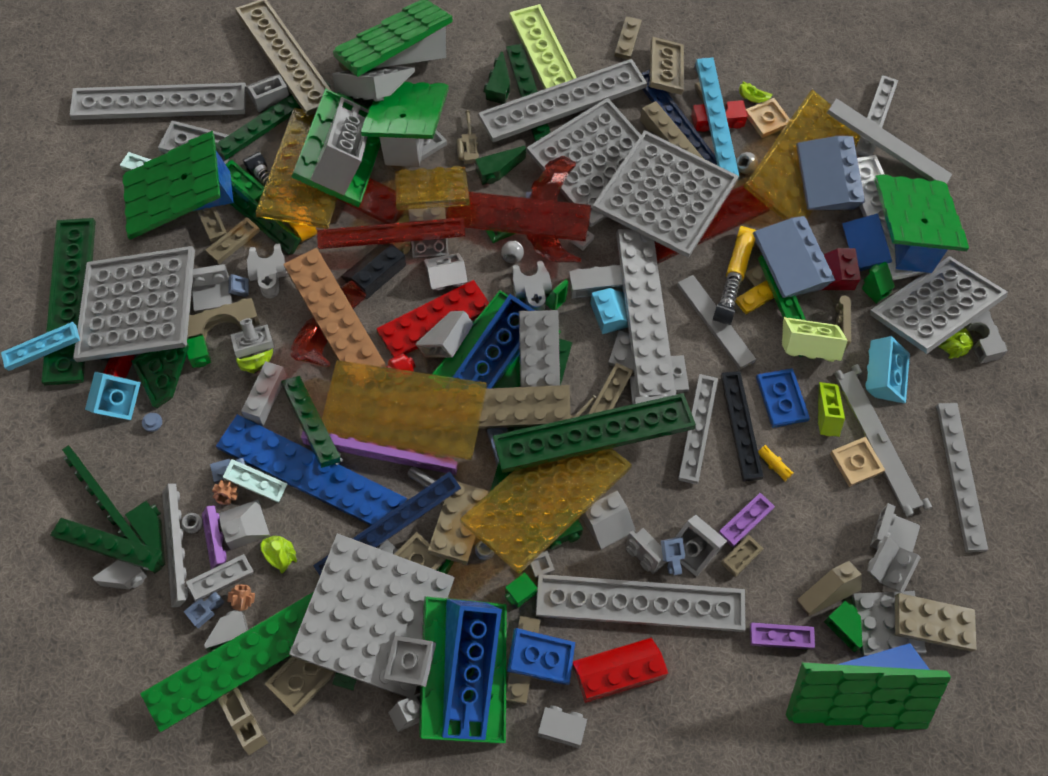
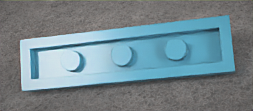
M73 322L1 352L4 368L8 371L80 341L77 326Z

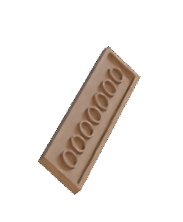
M315 248L284 263L285 270L355 390L357 391L386 376L385 362L318 249Z

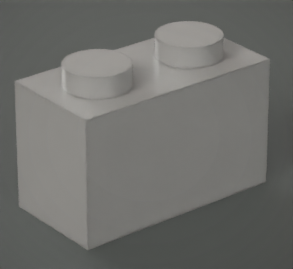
M557 706L545 707L538 737L580 748L587 719L577 712L564 713L562 708Z

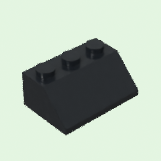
M380 243L345 272L341 278L365 299H368L406 266L405 254L393 244Z

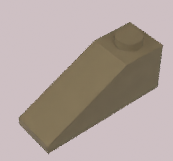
M848 561L829 571L798 598L797 602L808 616H811L860 591L862 587V574Z

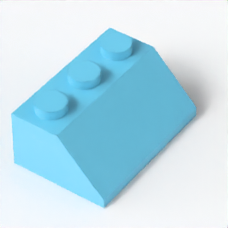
M892 336L871 340L869 364L867 365L868 376L865 386L866 390L875 398L906 403L910 353Z

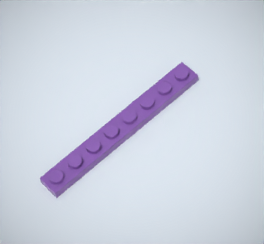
M303 431L301 435L303 444L310 445ZM329 434L339 452L443 473L451 472L453 475L457 474L458 463L450 457L438 458L430 453H424L423 455L411 449L403 451L391 445L384 447L371 441L364 443L359 442L355 438L344 439L336 434Z

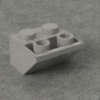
M279 74L245 86L258 112L271 108L289 96L287 86Z

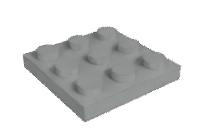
M904 591L903 594L915 596V591ZM900 592L854 593L852 595L853 605L861 616L862 657L911 643L918 654L926 653L925 642L895 636V595Z

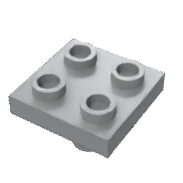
M250 318L240 321L242 332L231 334L236 358L248 357L253 353L265 352L270 348H274L268 325L254 328Z

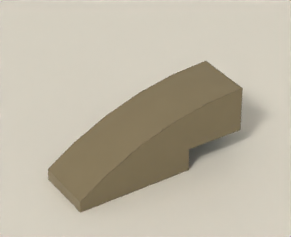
M238 687L218 699L231 727L248 755L268 744L265 735Z

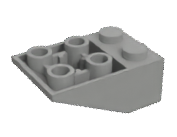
M444 201L408 203L413 258L449 255Z

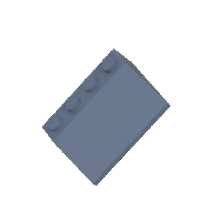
M833 136L796 144L808 210H854L865 202L853 136Z
M805 216L790 218L753 232L783 298L819 291L835 281Z

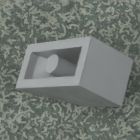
M119 560L93 577L94 581L100 586L120 589L136 588L147 578L142 568Z
M237 610L226 613V616L219 619L204 644L205 649L209 653L248 630L243 612H238Z

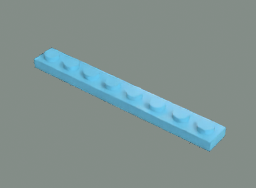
M714 58L697 59L696 67L717 166L739 176Z

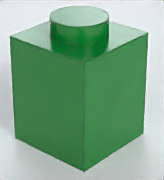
M203 335L187 339L189 345L188 359L193 368H201L212 363Z
M524 572L505 587L506 595L504 596L510 605L515 604L519 608L537 594L538 588Z

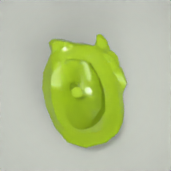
M744 81L739 86L740 95L753 103L766 102L772 96L771 93L756 89L755 86Z
M963 328L938 347L950 354L949 359L959 358L968 354L969 350L973 347V339L969 331Z
M273 348L252 357L236 358V362L241 370L255 373L262 369L265 361L270 362Z
M271 536L261 542L260 547L264 557L272 566L279 569L280 573H284L292 561L297 562L296 551L292 542L284 537Z

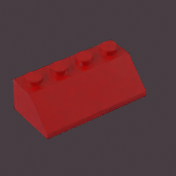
M652 637L573 661V667L585 703L665 679L669 674L662 653Z

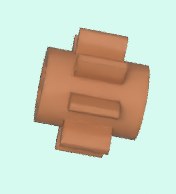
M220 480L219 484H215L212 489L214 492L213 498L219 504L230 505L231 501H235L238 496L236 492L238 487L231 481Z
M236 585L231 589V592H228L227 602H231L233 609L243 611L248 609V606L251 607V603H254L255 593H251V588L247 585Z

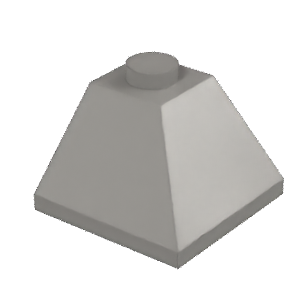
M258 499L219 513L220 525L230 550L270 536Z

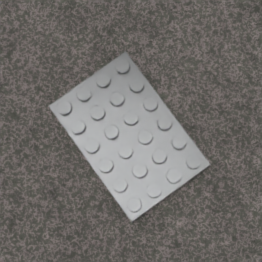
M949 256L940 262L932 273L922 274L871 309L870 315L927 354L1005 299L1008 292Z

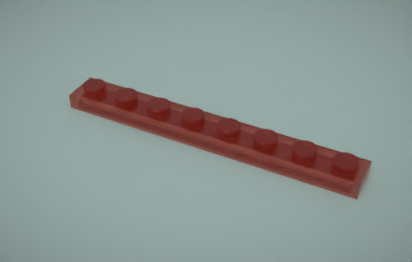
M463 217L317 230L318 249L465 237Z

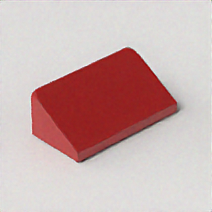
M135 355L109 358L103 373L126 379Z

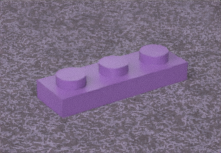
M759 493L718 534L726 539L727 543L733 548L775 506Z
M207 506L202 513L210 566L211 569H214L224 564L227 557L225 550L222 548L223 534L219 531V514L216 513L215 506Z
M751 623L750 645L813 650L815 648L814 627Z

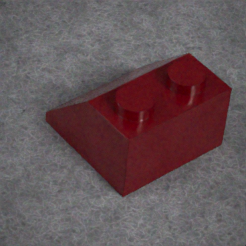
M837 248L825 253V260L832 271L835 281L822 290H855L861 280L856 249Z

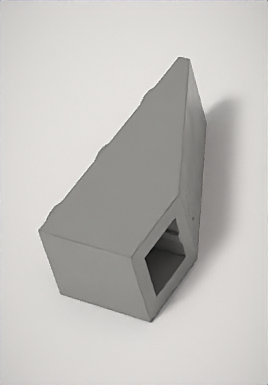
M420 693L397 702L388 712L398 732L419 723Z

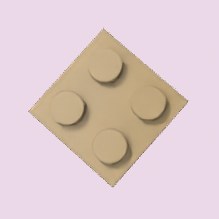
M775 98L746 109L748 120L761 138L786 129L792 124V121Z
M866 437L830 452L849 487L882 474L885 471Z

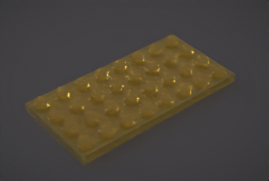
M813 89L804 98L743 186L784 220L805 216L807 220L813 211L807 209L796 144L833 136H853L856 146L861 136L828 115L827 112L831 104Z
M293 109L256 210L257 217L328 229L338 198L320 191L318 188L302 183L300 180L291 178L315 114L306 116L302 109Z
M336 360L322 421L328 433L336 434L339 438H355V440L364 443L372 442L382 446H393L400 449H410L472 460L487 383Z
M611 448L515 470L461 517L460 522L513 570L520 574L631 469L632 464Z

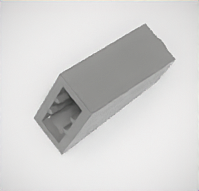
M450 311L416 343V346L425 357H453L472 328L473 322L465 311Z

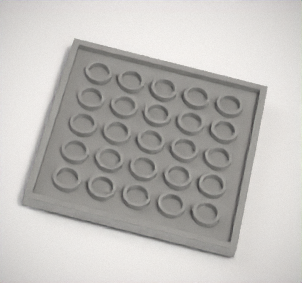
M606 98L528 146L526 152L588 225L592 227L607 217L593 210V204L641 134L610 99Z
M644 130L593 204L592 209L689 258L738 181L739 176Z
M189 246L87 262L77 329L80 341L75 344L73 359L76 362L186 347L195 249Z
M337 533L289 655L406 698L414 696L416 685L384 679L394 636L423 640L424 596L448 598L455 577Z

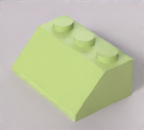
M784 317L782 346L788 355H803L810 359H816V357L824 358L831 362L842 360L848 340L838 325Z

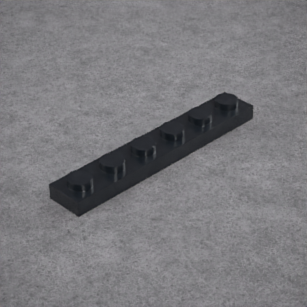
M741 371L722 373L721 381L743 482L762 480L764 476Z

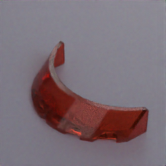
M565 156L549 161L544 166L546 169L539 179L533 182L531 187L533 191L525 205V231L535 252L552 262H581V258L568 253L563 248L555 230L554 213L557 197L567 176L576 166L575 161Z
M349 281L340 287L353 309L366 297V294L353 281ZM313 317L306 321L298 332L297 337L292 343L291 350L293 352L290 355L296 361L329 367L330 362L322 355L327 340Z

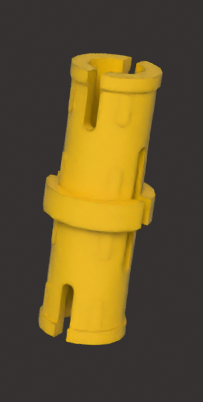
M766 445L758 451L759 456L769 465L768 467L771 470L773 469L784 481L794 474L781 461L782 458L780 456L777 457Z

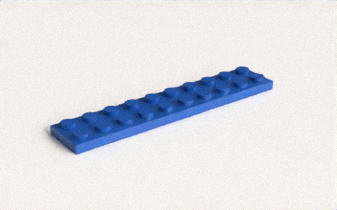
M238 414L216 445L217 449L237 459L243 458L247 464L370 526L408 500L406 497L339 464L321 468L313 451Z

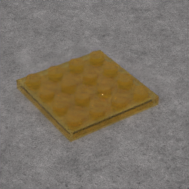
M453 166L452 168L436 167L434 169L419 168L417 170L402 169L395 171L397 210L470 205L465 167Z

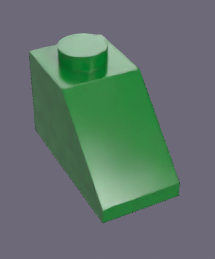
M844 601L824 623L855 653L863 646L861 616L854 605Z

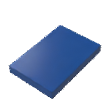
M878 213L842 223L849 248L856 249L859 271L870 269L875 264L880 265L884 261L887 264L892 262Z
M793 368L756 375L772 428L810 420Z
M515 628L507 672L569 685L575 642Z

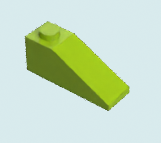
M819 382L818 425L820 435L840 437L845 415L838 384Z

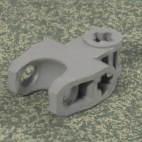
M280 244L274 245V253L268 258L258 257L255 247H250L247 259L249 280H258L261 293L266 298H274L278 295V277L287 276V271L283 265L286 262Z
M537 261V273L532 276L524 275L521 273L518 265H513L514 295L517 299L525 298L526 305L535 311H545V294L552 292L549 272L542 261Z

